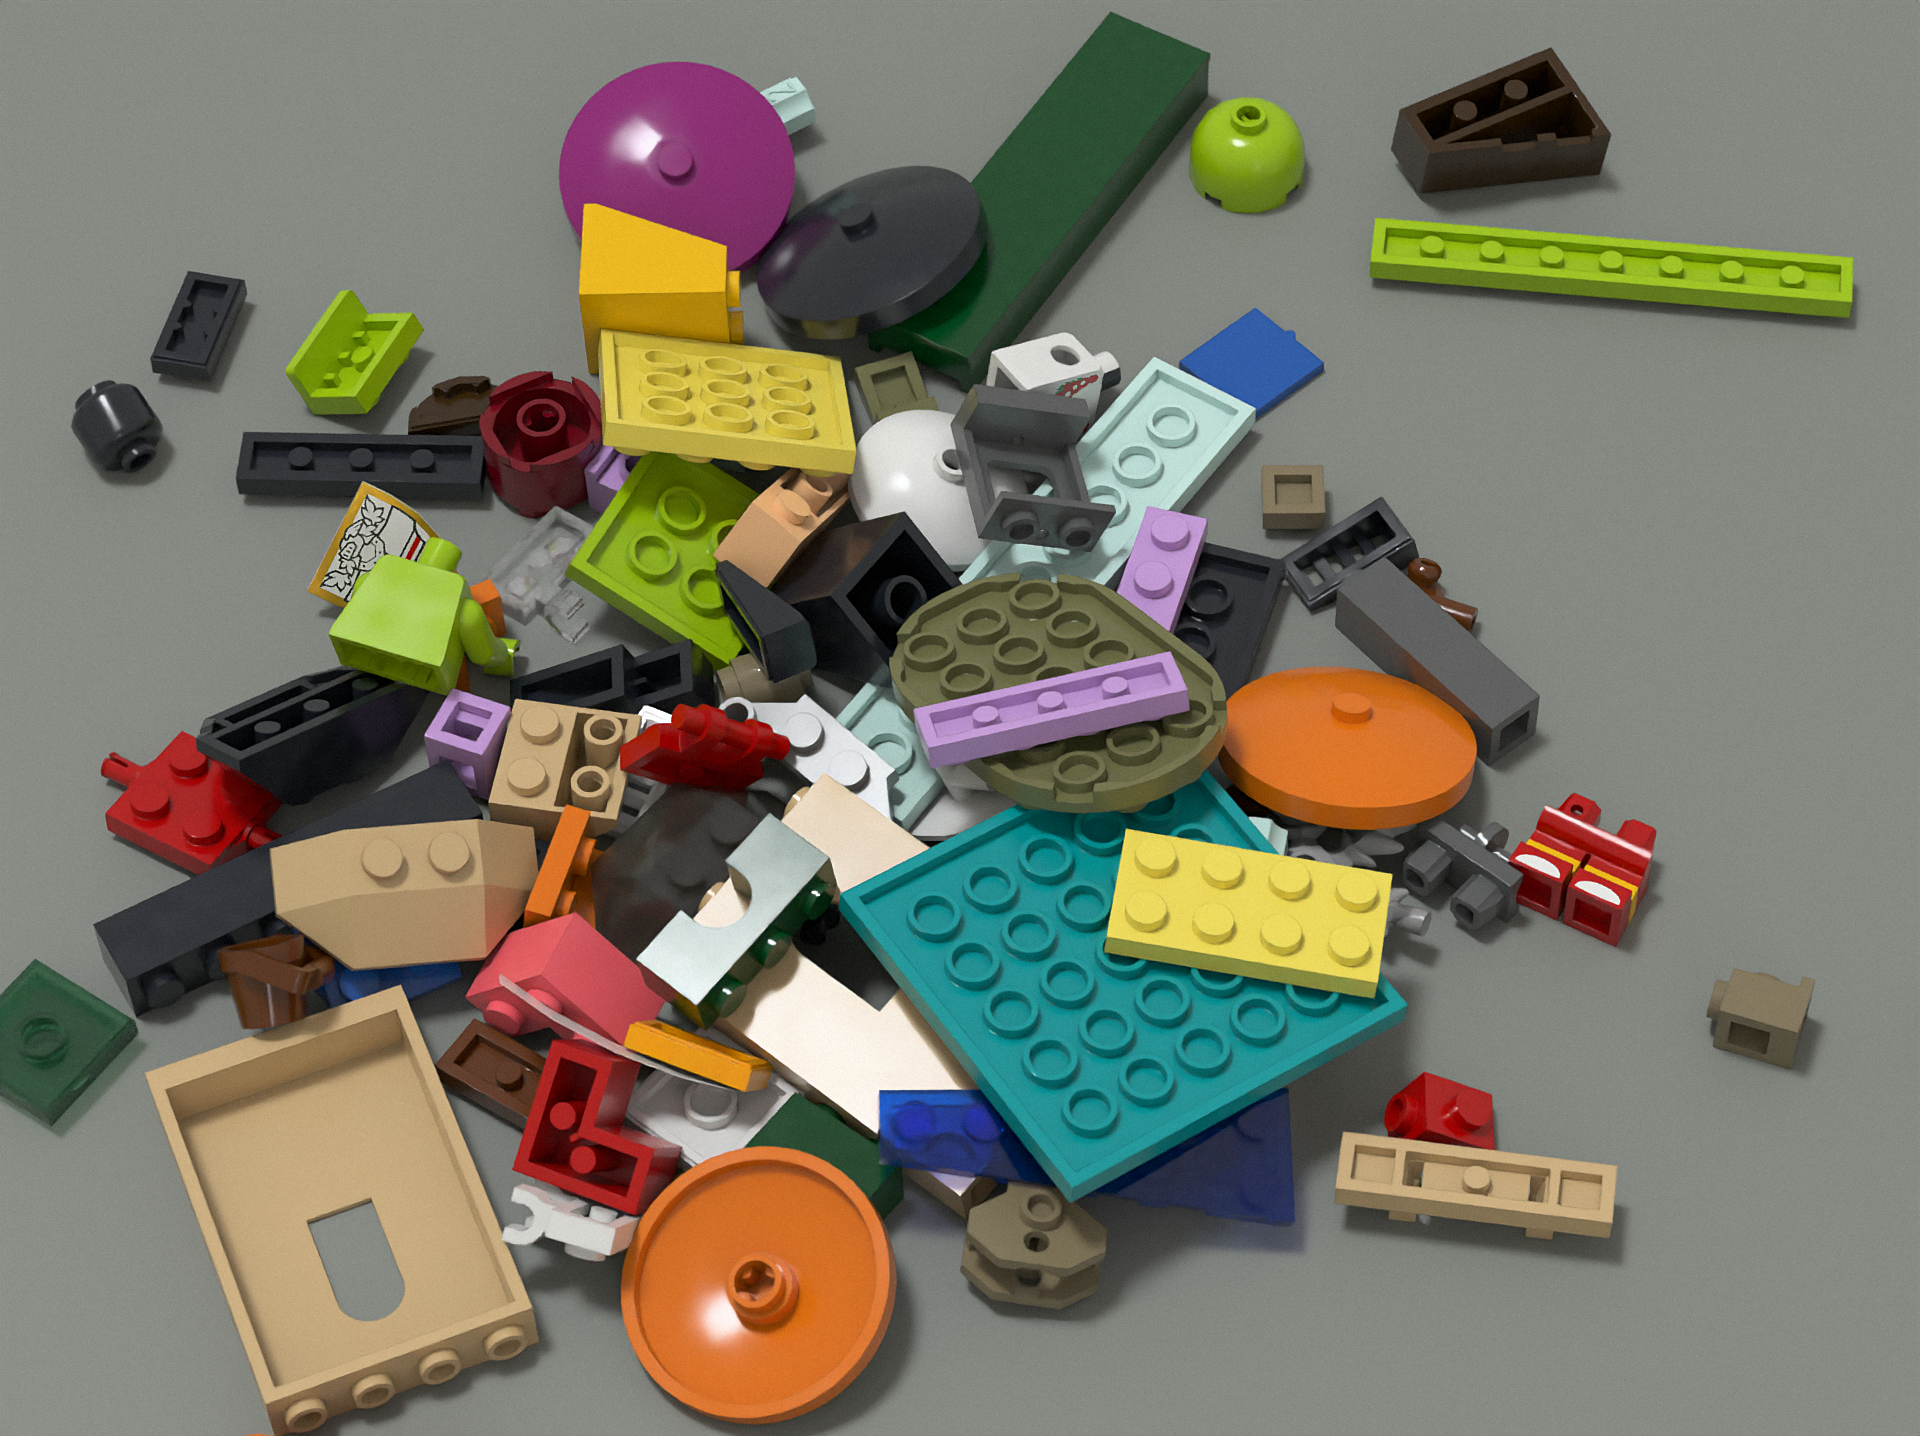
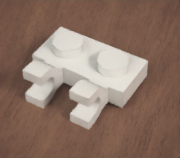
M536 1179L534 1187L526 1184L514 1187L511 1201L528 1206L532 1210L533 1215L526 1218L525 1226L513 1223L504 1227L502 1241L526 1245L543 1237H548L565 1242L564 1251L572 1256L591 1261H604L606 1255L610 1256L619 1251H625L629 1247L633 1234L644 1214L632 1215Z

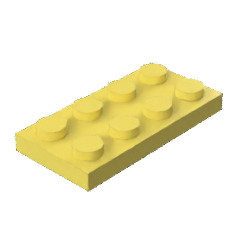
M1126 829L1104 952L1374 999L1379 978L1393 874Z

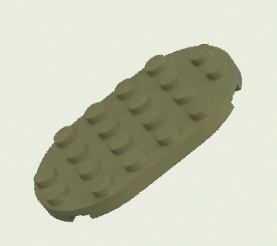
M1021 572L1009 573L975 580L948 590L921 606L907 619L897 633L898 645L894 655L889 657L895 699L904 714L915 724L913 710L915 708L1171 651L1188 689L1190 711L1167 715L1155 721H1141L1101 730L1093 735H1079L1039 744L1027 750H1013L977 758L964 763L968 769L993 789L1017 801L1021 807L1026 809H1045L1067 813L1137 812L1143 809L1148 802L1160 799L1187 784L1197 781L1201 777L1202 772L1217 757L1227 735L1226 693L1222 680L1211 664L1114 590L1077 576L1059 573L1057 583L1044 579H1031L1022 582Z

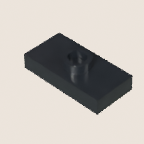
M193 271L187 272L150 358L153 373L211 382L246 299L247 289L245 280Z

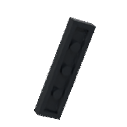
M243 432L236 483L239 495L355 497L362 481L396 498L482 499L486 463L481 436Z

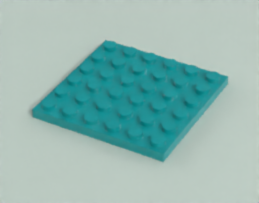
M1207 769L1202 772L1201 777L1197 781L1187 784L1160 799L1148 802L1143 809L1133 813L1117 811L1067 813L1045 809L1031 810L1016 804L840 893V912L1070 1203L1401 1023L1406 1017L1408 1004L1380 971L1373 999L1104 952L1126 829L1280 855Z

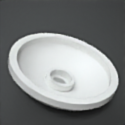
M910 410L888 416L873 425L862 436L856 446L853 474H849L848 491L859 520L862 522L905 511L953 572L966 571L992 540L979 539L950 426L955 415L935 410ZM988 467L995 498L998 497L1001 491L1028 494L1021 470Z

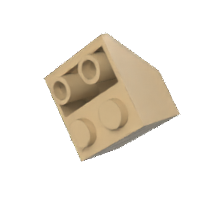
M515 699L488 802L490 821L533 827L534 838L551 842L567 804L591 811L589 838L593 839L617 828L630 773L620 771V747L640 734L642 716Z

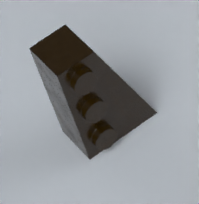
M1550 47L1400 109L1391 151L1418 192L1422 194L1600 175L1612 134L1555 51Z

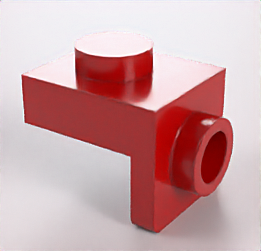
M1424 1071L1400 1092L1393 1095L1387 1104L1384 1114V1125L1388 1130V1137L1495 1150L1492 1094Z

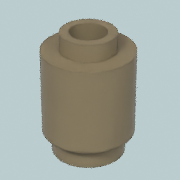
M751 653L729 659L728 667L715 671L723 702L733 697H741L747 699L750 703H796L805 694V688L814 686L810 669L777 683H773L772 680L769 681Z

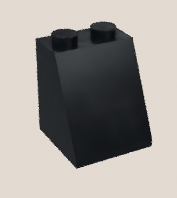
M903 511L821 531L769 590L795 608L810 623L817 657V664L813 668L893 690L889 657H893L898 645V631L907 619L921 606L940 594L963 584L906 512Z

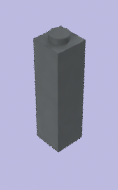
M1385 556L1365 570H1355L1343 580L1337 588L1335 627L1386 674L1419 685L1459 712L1468 722L1475 735L1477 743L1476 756L1488 767L1535 734L1540 695Z

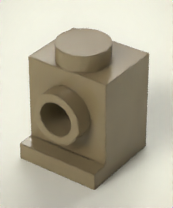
M1733 968L1729 982L1720 979L1716 980L1708 1005L1706 1017L1717 1020L1713 1047L1791 1069L1808 1017L1815 979L1802 976L1800 985L1795 986L1782 982L1777 977L1767 973H1750Z

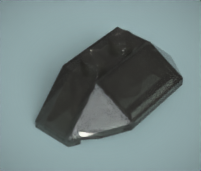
M675 782L591 864L595 929L638 966L636 958L680 910L692 919L698 914L700 902L708 890L716 883H725L730 878L725 862L728 857L769 813L781 821L784 818L787 804L766 790Z

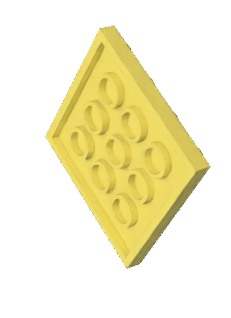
M601 328L598 363L604 446H613L618 452L632 456L647 455L650 451L673 453L680 459L693 463L710 462L713 458L738 461L742 466L754 470H769L774 468L775 465L795 467L815 477H832L837 472L853 474L857 451L840 357Z

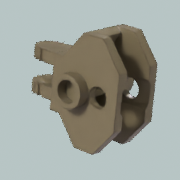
M1015 1155L1011 1181H1008L1006 1193L970 1209L960 1273L991 1300L1062 1309L1097 1292L1100 1263L1104 1260L1108 1229L1076 1203V1200L1070 1203L1052 1180L1050 1187L1031 1184L1033 1167L1030 1165L1031 1157ZM1017 1276L1025 1279L1040 1278L1041 1282L1036 1286L1029 1287L1021 1284Z

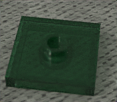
M34 959L0 995V1095L52 1127L139 1034L136 1021L39 960Z

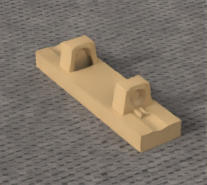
M1343 1132L1334 1203L1389 1210L1388 1218L1391 1220L1415 1222L1416 1214L1524 1227L1526 1228L1525 1236L1552 1240L1554 1231L1610 1238L1617 1166ZM1421 1172H1423L1422 1186L1420 1187Z

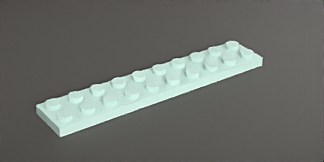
M1153 357L1075 446L1090 502L1115 505L1116 514L1092 552L1070 551L1060 548L992 540L962 574L959 580L962 584H966L990 576L1021 572L1022 582L1031 579H1044L1057 583L1060 573L1085 578L1114 590L1121 582L1147 506L1180 513L1255 425L1256 408ZM1047 478L1033 495L1055 498L1050 479ZM867 683L838 715L836 720L896 770L900 780L891 788L894 821L898 826L908 831L946 785L937 770L930 768L916 731V725L899 707L893 690Z

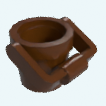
M275 934L267 938L230 945L217 951L220 970L225 972L242 1029L279 1026L306 1018L308 1016L307 992L316 990L329 983L335 976L334 965L336 959L319 947L305 943L304 935Z

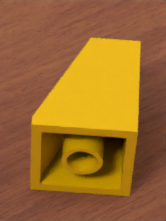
M584 204L579 301L589 374H599L598 346L601 328L744 345V312L733 311L732 308L741 307L740 271H729L727 246L599 204Z

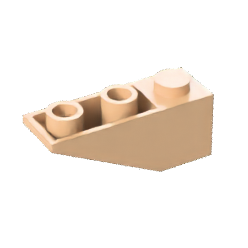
M791 467L750 504L714 552L713 556L720 562L730 561L768 589L851 501L848 491L849 474L837 472L832 477H815L806 474L800 468Z

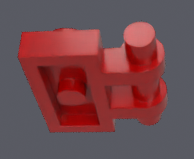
M679 704L672 713L671 723L651 725L645 732L620 747V771L724 801L763 778L762 760L765 757L779 761L783 760L789 752L790 741L787 736L774 733L770 724L751 718L746 719L744 722L727 718L724 710L706 704L699 705L697 708Z

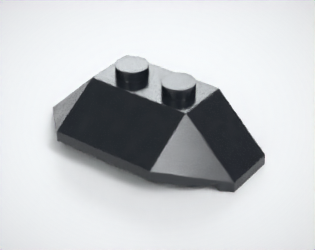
M343 665L301 676L204 719L200 734L196 738L197 751L250 786L278 799L281 803L292 807L311 802L321 793L343 783L357 781L365 773L389 763L430 691Z

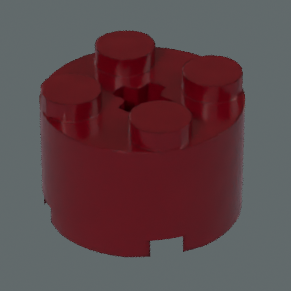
M533 371L515 376L503 382L489 396V406L484 415L481 413L479 424L489 482L494 491L503 500L515 506L516 511L526 518H539L548 512L564 510L588 498L584 469L603 446L601 403L594 390L584 381L571 376V383L553 379V372Z

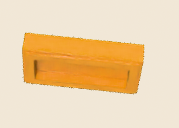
M657 1019L636 1021L630 1024L623 1045L628 1049L744 1092L766 1089L774 1067L770 1065L771 1062Z

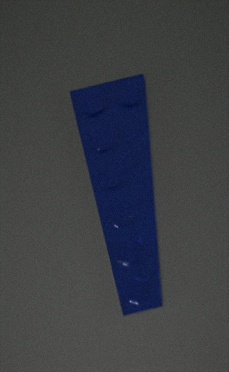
M1280 1088L1084 1196L1098 1198L1100 1195L1139 1201V1205L1166 1208L1167 1206L1203 1211L1209 1216L1279 1227H1291L1295 1222L1289 1088ZM981 1089L878 1091V1164L967 1178L987 1177L995 1182L1008 1184V1181L1058 1188Z

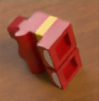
M1573 793L1558 809L1548 805L1545 806L1538 819L1536 829L1527 843L1521 841L1508 859V864L1523 874V881L1516 895V903L1556 921L1565 908L1563 924L1617 947L1648 889L1657 832L1654 827L1635 819L1625 820L1617 835L1598 828L1602 810L1595 801Z

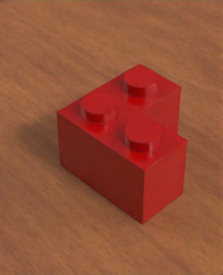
M584 1039L552 1040L512 1170L632 1215L645 1214L654 1200L672 1183L683 1146L622 1125L639 1073L640 1062L614 1053L601 1045Z

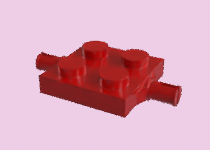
M181 731L160 755L147 765L140 766L119 756L116 752H111L109 758L106 757L102 763L101 776L128 788L106 811L107 830L197 875L283 836L266 828L269 818L283 803L250 786L198 752L196 737Z

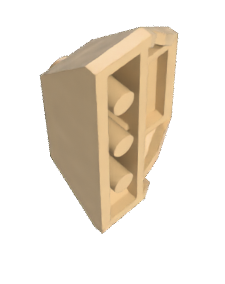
M480 819L347 829L271 848L269 851L276 917L288 926H293L313 944L351 971L484 960L525 911L539 874L533 827Z

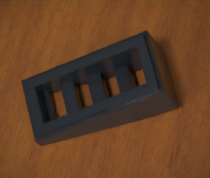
M1381 496L1280 560L1286 561L1285 577L1309 610L1313 611L1336 601L1337 588L1355 570H1365L1385 556L1402 571L1409 566L1411 561L1420 557L1415 540ZM1377 536H1381L1385 542L1379 548H1376L1371 542V539ZM1357 545L1366 555L1358 561L1355 560L1348 550ZM1334 555L1339 558L1345 569L1337 574L1326 560ZM1312 565L1317 568L1325 579L1324 582L1316 587L1303 571V569Z
M725 560L715 564L716 569L714 571L723 612L769 681L772 680L773 683H777L812 669L817 664V657L810 623L795 608L730 561Z

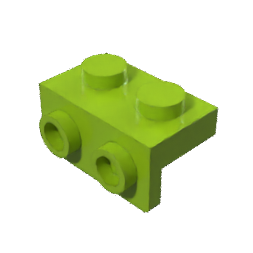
M341 290L287 365L285 373L313 414H367L378 403L382 391L397 369L408 359L410 350L423 333L424 328L413 312L368 314L353 290Z

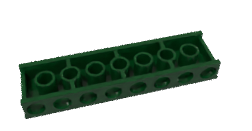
M1110 11L972 180L971 184L977 192L986 212L988 233L984 248L971 270L952 290L926 309L900 323L869 333V349L880 353L884 347L900 354L912 351L915 361L961 381V391L967 394L974 384L980 385L988 375L991 353L995 350L1011 346L1207 98L1211 53Z

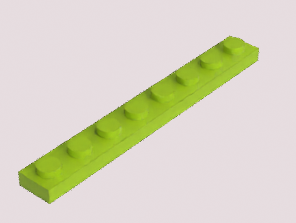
M1375 218L1369 278L1849 318L1852 306L1854 257Z

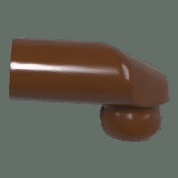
M1416 558L1411 561L1408 566V575L1406 576L1471 633L1477 619L1478 608L1445 597L1442 587L1438 583L1442 574L1438 563L1427 558Z

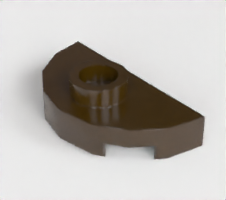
M459 376L437 383L432 387V394L423 400L418 408H412L409 413L408 435L469 436L481 434L479 424L481 413L484 415L490 404L489 396L498 386L491 384V379L485 376Z

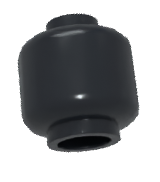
M112 380L103 381L86 390L75 403L76 412L73 415L71 428L99 469L106 471L124 469L125 472L132 473L142 469L154 459L156 455L154 448L161 439L163 426L136 386L126 383L116 384Z

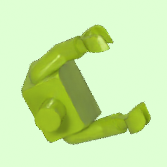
M436 537L427 540L417 562L391 554L380 557L371 571L357 578L351 600L334 622L328 634L341 665L448 696L452 688L455 689L464 652H466L468 658L474 664L484 666L483 674L514 677L515 652L519 651L521 641L494 636L481 605L473 599L467 579L455 573L462 557L461 550L453 543Z

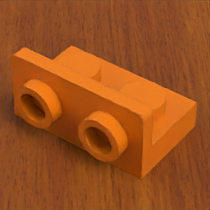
M565 805L525 907L523 928L576 912L599 932L622 871L623 859L620 856L597 850L598 840L589 838L591 811Z

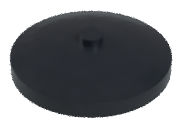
M905 166L886 169L859 177L820 196L805 206L785 224L762 255L757 272L758 291L772 319L784 330L801 337L824 340L844 339L885 329L926 309L952 290L965 277L979 258L987 239L988 219L977 192L967 179L953 171L940 167Z

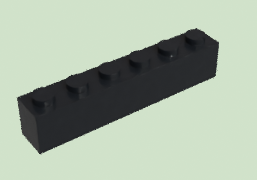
M446 759L93 924L103 960L136 1017L155 1008L168 1007L179 1000L181 996L214 980L226 979L225 972L220 970L217 954L219 949L246 941L271 937L275 934H294L292 927L276 917L269 854L271 848L347 829L472 819L484 820L483 813L449 760Z

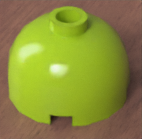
M1238 97L1223 101L1205 114L1193 132L1189 157L1190 180L1200 196L1205 199V192H1207L1211 197L1221 200V208L1227 211L1259 213L1275 209L1287 201L1288 192L1293 190L1296 185L1297 189H1299L1303 183L1305 161L1303 136L1292 116L1277 103L1259 97Z

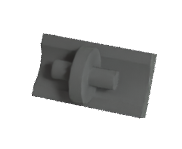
M1436 816L1417 823L1416 844L1403 862L1402 881L1421 896H1429L1443 881L1455 888L1457 891L1451 896L1450 911L1456 920L1471 930L1476 931L1495 916L1507 924L1519 912L1520 905L1516 903V895L1523 881V874L1508 864V859L1512 855L1504 850L1509 837L1508 829L1497 822H1492L1480 833L1467 824H1463L1457 830Z

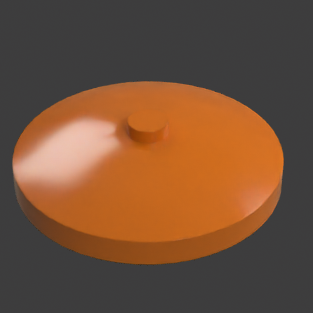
M1321 666L1296 668L1256 679L1240 688L1226 702L1228 716L1227 735L1217 755L1223 771L1234 785L1250 798L1271 810L1301 821L1334 828L1360 830L1389 829L1417 824L1432 819L1455 806L1468 792L1473 780L1477 743L1468 722L1459 712L1434 694L1417 684L1398 677L1348 667Z
M759 1146L725 1152L701 1162L674 1180L654 1200L638 1224L626 1253L621 1279V1307L627 1335L635 1354L651 1377L670 1395L690 1409L720 1421L736 1424L757 1425L792 1419L824 1405L840 1394L859 1376L875 1355L885 1336L895 1303L897 1281L894 1250L886 1226L872 1202L849 1177L830 1163L811 1154L782 1147Z

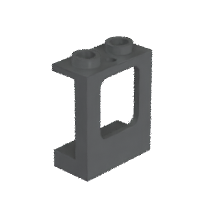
M979 384L973 385L950 426L979 539L1060 548L1070 551L1092 552L1116 514L1115 505L1093 503L1089 500L1075 447L1077 439L1091 418L1086 399ZM993 466L1042 473L1050 479L1055 498L1001 491L998 497L995 498L988 467Z

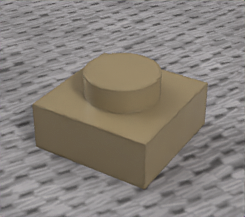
M1262 465V529H1324L1325 492L1323 465Z

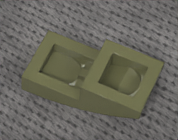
M912 351L854 369L853 378L872 426L888 416L904 411H939L934 396L929 397Z

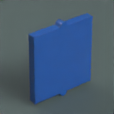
M1255 307L1180 360L1179 369L1256 408L1255 419H1257L1324 371V362L1296 340L1294 331H1284Z

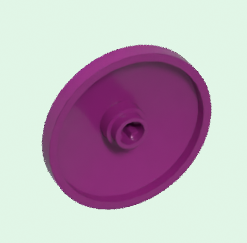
M677 61L651 64L627 72L606 84L584 104L576 115L567 132L560 155L559 187L568 223L581 245L584 204H599L727 246L729 271H740V274L762 258L766 248L783 229L791 212L795 195L796 176L792 144L787 130L773 106L759 91L738 76L710 65L695 62Z

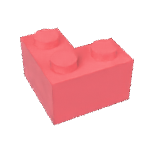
M576 912L505 934L488 955L465 996L470 1003L483 1013V1018L489 1026L498 1032L509 1035L511 1038L550 1027L563 1039H584L595 1043L552 1020L500 984L499 975L501 974L553 1011L621 1046L624 1045L630 1024L636 1021L656 1019L665 1003L663 998L645 985L639 967Z

